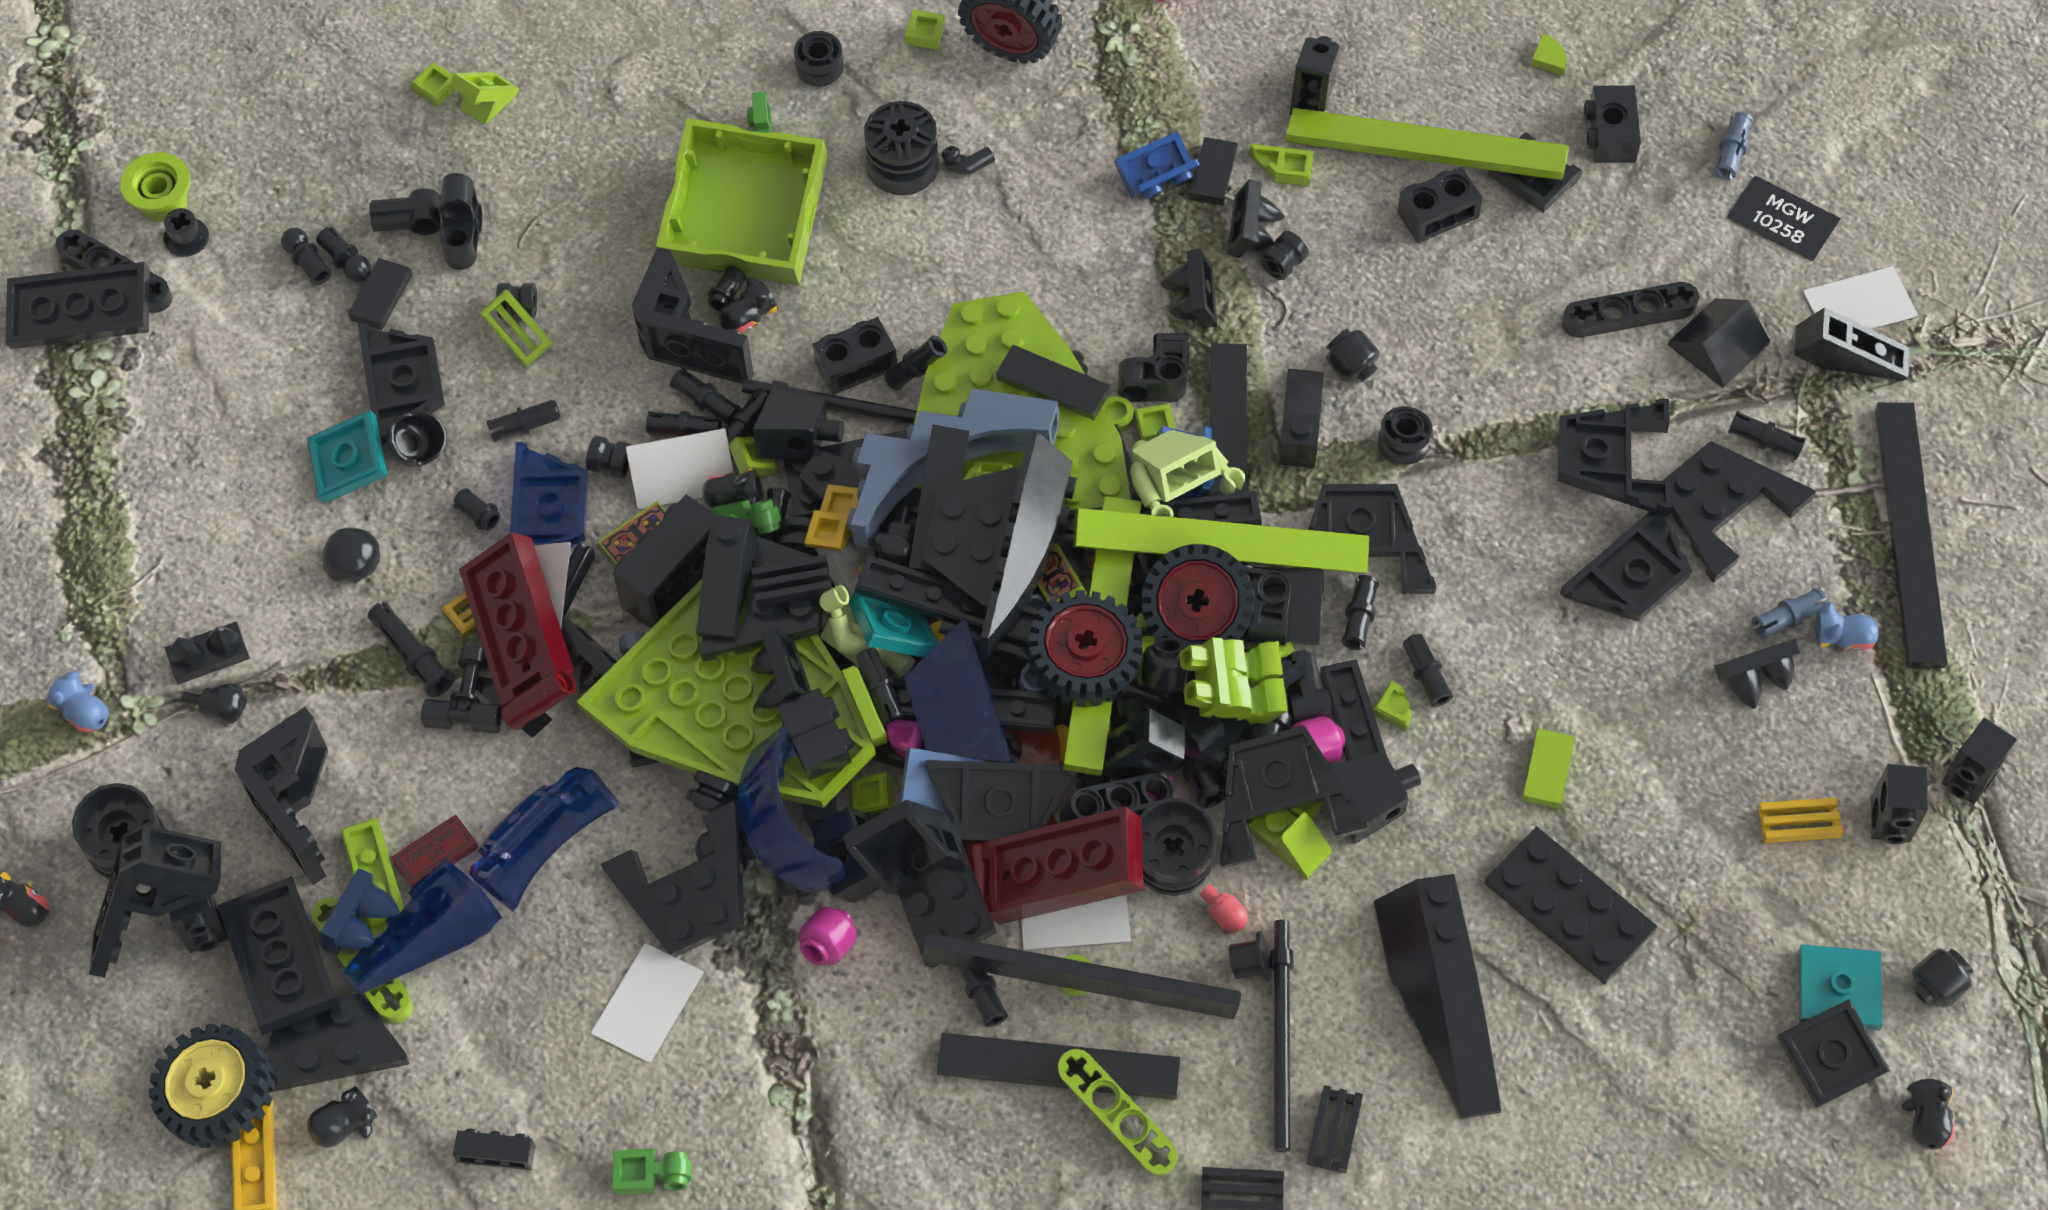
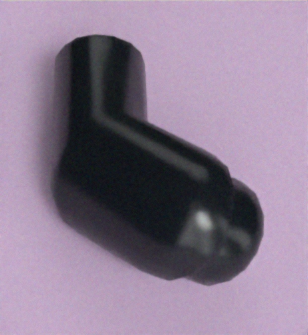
M955 146L946 147L941 154L944 159L942 164L948 171L966 175L973 174L995 162V157L987 146L970 156L960 154V150Z

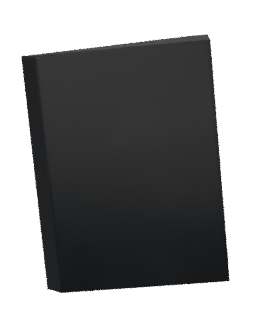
M1715 298L1669 340L1668 346L1724 388L1770 344V339L1749 300Z

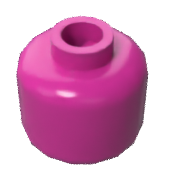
M1318 716L1297 722L1291 727L1292 729L1304 725L1329 764H1334L1340 759L1342 747L1345 745V735L1341 727L1336 725L1330 718Z
M822 907L816 910L798 933L801 953L808 961L820 966H831L840 962L857 940L852 917L842 909Z

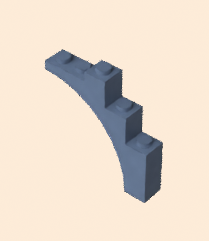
M971 388L967 403L962 402L960 405L958 416L919 411L915 424H910L908 427L906 439L866 433L862 447L856 448L853 458V467L858 469L860 479L857 492L859 501L856 509L851 508L849 512L847 528L849 531H852L855 547L870 549L874 534L877 533L880 525L894 506L915 486L923 482L933 424L970 431L965 460L993 453L1025 451L1030 430L1039 432L1054 445L1060 426L1058 401Z

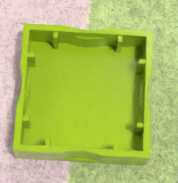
M686 118L676 160L675 183L666 201L656 249L659 247L670 250L678 266L724 273L727 266L733 265L743 270L747 277L799 285L828 161L824 140L779 132H753L735 125Z

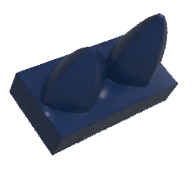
M360 868L357 869L320 932L323 950L338 955L341 948L360 949L373 945L375 942L368 926L359 919L360 916L390 918L400 915V910L393 898L386 891L374 885L373 874Z

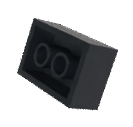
M687 494L678 503H673L668 507L660 523L654 529L647 530L629 556H623L615 566L613 576L623 610L651 629L702 579L706 545L713 517L716 515Z

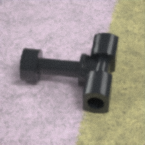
M476 645L463 646L458 660V665L464 669L460 691L451 694L450 701L425 699L421 710V721L426 728L451 729L453 723L469 724L472 731L499 733L503 719L500 705L480 703V699L474 696L479 672H484L488 669L483 647Z

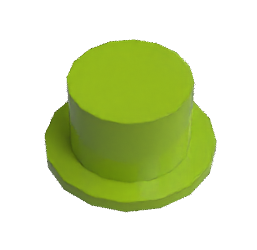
M165 152L147 153L134 159L124 169L120 178V191L125 201L136 210H140L148 219L158 222L164 221L167 214L172 210L185 208L187 205L190 172L184 161L174 154Z

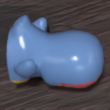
M1827 602L1817 611L1815 625L1816 644L1822 648L1828 647L1830 644H1837L1844 652L1849 649L1867 650L1873 647L1878 640V625L1874 619L1866 615L1842 616L1834 609L1832 602Z
M71 671L61 676L49 689L46 705L54 710H62L63 718L81 732L90 733L98 731L105 725L109 715L108 707L103 701L90 694L94 689V684L82 685L79 679V672Z

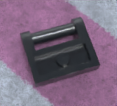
M1527 132L1519 137V139L1536 141V138ZM1566 164L1563 180L1489 170L1488 175L1544 213L1569 187H1573L1578 182L1583 170L1574 164L1571 166Z

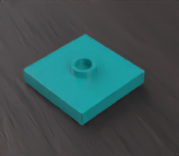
M370 410L307 437L317 497L324 504L388 476L377 417Z
M853 592L849 605L867 646L933 660L937 659L941 648L925 615Z
M1801 944L1799 948V1023L1850 999L1866 1029L1880 1031L1883 1026L1881 951Z

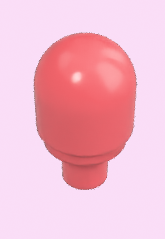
M1211 884L1202 890L1200 896L1210 905L1208 909L1210 917L1224 931L1237 933L1245 928L1248 922L1247 910L1233 895H1229L1227 892L1221 895Z

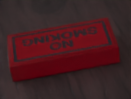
M454 815L393 855L391 860L414 891L479 847L458 816Z

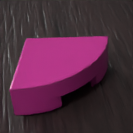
M894 719V722L885 724L888 742L897 754L906 758L907 748L920 749L923 734L925 733L923 722Z

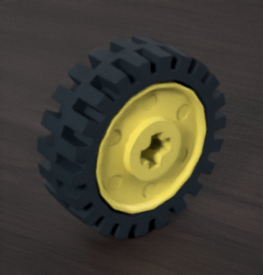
M207 1024L205 1031L200 1027L190 1029L191 1038L184 1034L177 1037L176 1041L179 1046L176 1049L169 1044L164 1049L168 1056L167 1060L157 1059L154 1066L160 1072L151 1073L149 1080L154 1088H149V1098L153 1101L150 1105L158 1120L180 1140L192 1146L197 1144L202 1148H210L211 1143L217 1147L225 1146L226 1138L232 1142L241 1139L239 1130L244 1129L249 1133L254 1129L255 1126L250 1121L254 1117L260 1121L266 1113L261 1109V1106H270L272 1097L268 1091H274L275 1082L270 1077L274 1075L273 1067L269 1063L270 1060L253 1039L237 1028L233 1029L229 1025L221 1024L219 1028L215 1024Z

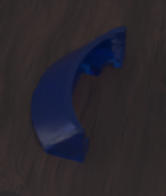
M782 726L752 749L747 758L738 786V814L741 827L748 838L749 847L762 865L774 876L777 875L784 881L796 886L797 889L811 893L845 879L846 874L839 857H829L807 842L796 830L784 809L778 782L786 779L785 764L788 759L796 755L787 727Z
M574 767L566 771L556 783L550 786L544 784L534 791L494 828L478 850L482 857L470 867L469 875L476 883L513 912L518 907L527 886L544 863L571 837L597 818L615 809L620 802L594 770Z

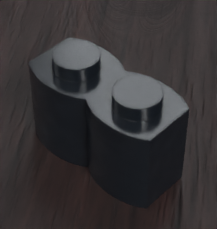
M817 688L776 706L781 722L809 781L852 763L849 751L855 749L847 728L844 727L839 730L834 720L839 718L840 715L832 696L824 698L820 688Z

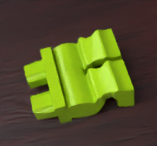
M1212 637L1202 645H1190L1180 652L1181 667L1184 670L1195 671L1196 680H1192L1185 685V704L1199 707L1200 716L1236 717L1237 721L1247 719L1250 724H1268L1288 711L1284 679L1278 678L1283 674L1279 641L1261 643L1255 648L1244 652L1243 640H1223L1222 638Z

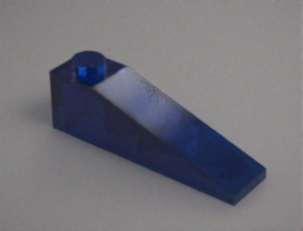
M445 859L414 885L408 893L412 899L400 912V915L386 919L389 926L380 937L374 938L375 942L373 945L362 948L342 971L340 976L354 991L361 995L472 944L479 937L489 933L493 925L503 917L481 887L448 859Z

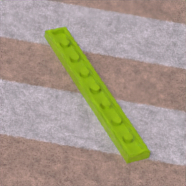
M1293 108L1286 132V142L1557 180H1563L1569 152V145L1299 108Z
M1105 496L1103 510L1140 514L1142 501ZM1096 549L1089 597H1091L1092 591L1100 592V599L1105 600L1109 595L1115 598V606H1119L1121 603L1127 606L1134 553ZM1104 698L1099 706L1093 707L1092 701H1087L1085 707H1077V700H1073L1063 770L1102 776L1113 701L1108 703L1106 698Z
M1083 508L1075 510L1073 547L1163 556L1181 546L1205 544L1228 552L1240 563L1323 569V571L1356 574L1368 573L1369 536Z

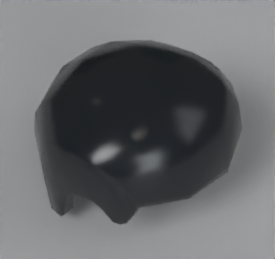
M426 410L404 413L394 419V422L387 429L386 444L393 458L408 467H419L433 462L446 447L447 432L441 420Z
M354 527L339 529L329 536L323 548V569L335 582L345 579L357 583L361 579L373 574L380 562L379 543L366 530Z

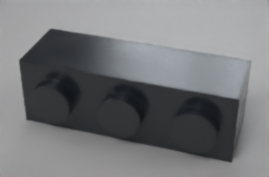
M468 1128L465 1131L457 1130L453 1156L457 1163L532 1170L536 1145L533 1139L526 1134L518 1133L515 1136H508L499 1131H491L488 1134Z

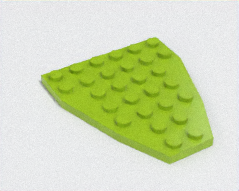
M1024 291L953 303L940 334V338L947 346V353L932 365H929L926 370L915 421L919 411L958 416L960 405L962 402L967 403L971 388L1039 398L997 380L996 372L1012 345H1016L1080 373H1085L1069 346ZM1058 406L1060 426L1054 446L1072 461L1071 476L1077 477L1073 500L1066 498L1064 506L1070 507V510L1103 507L1105 496L1131 500L1122 439L1104 406H1102L1094 421ZM1025 451L993 453L965 460L962 480L975 461L1012 464V468H1021ZM922 483L915 487L922 489Z
M752 572L750 574L748 587L738 625H744L752 580ZM702 579L577 701L581 711L634 753L693 774L699 770L738 786L745 792L824 808L876 754L846 679L820 637L815 635L794 640L811 691L820 688L824 698L832 696L840 715L839 718L834 720L839 730L844 727L847 728L855 749L849 751L852 763L813 780H808L781 722L777 708L765 709L755 706L756 700L763 688L776 677L775 673L758 674L751 671L756 655L765 644L750 647L748 652L735 655V652L732 651L716 655L717 659L702 661L700 656L702 637H698L696 634Z

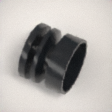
M908 101L889 102L872 112L864 126L868 175L874 185L884 192L895 195H912L926 189L935 180L939 170L937 127L931 113L921 105Z
M120 783L99 786L86 794L77 805L72 819L74 839L94 870L108 880L110 879L120 846L118 841L122 839L124 833L142 824L162 829L166 828L145 793L132 785Z
M1168 798L1156 801L1146 808L1140 816L1142 826L1143 884L1158 894L1178 896L1191 893L1204 883L1212 869L1216 841L1213 821L1202 807L1190 800ZM1167 849L1170 852H1174L1176 849L1180 850V857L1176 854L1170 857L1166 856Z

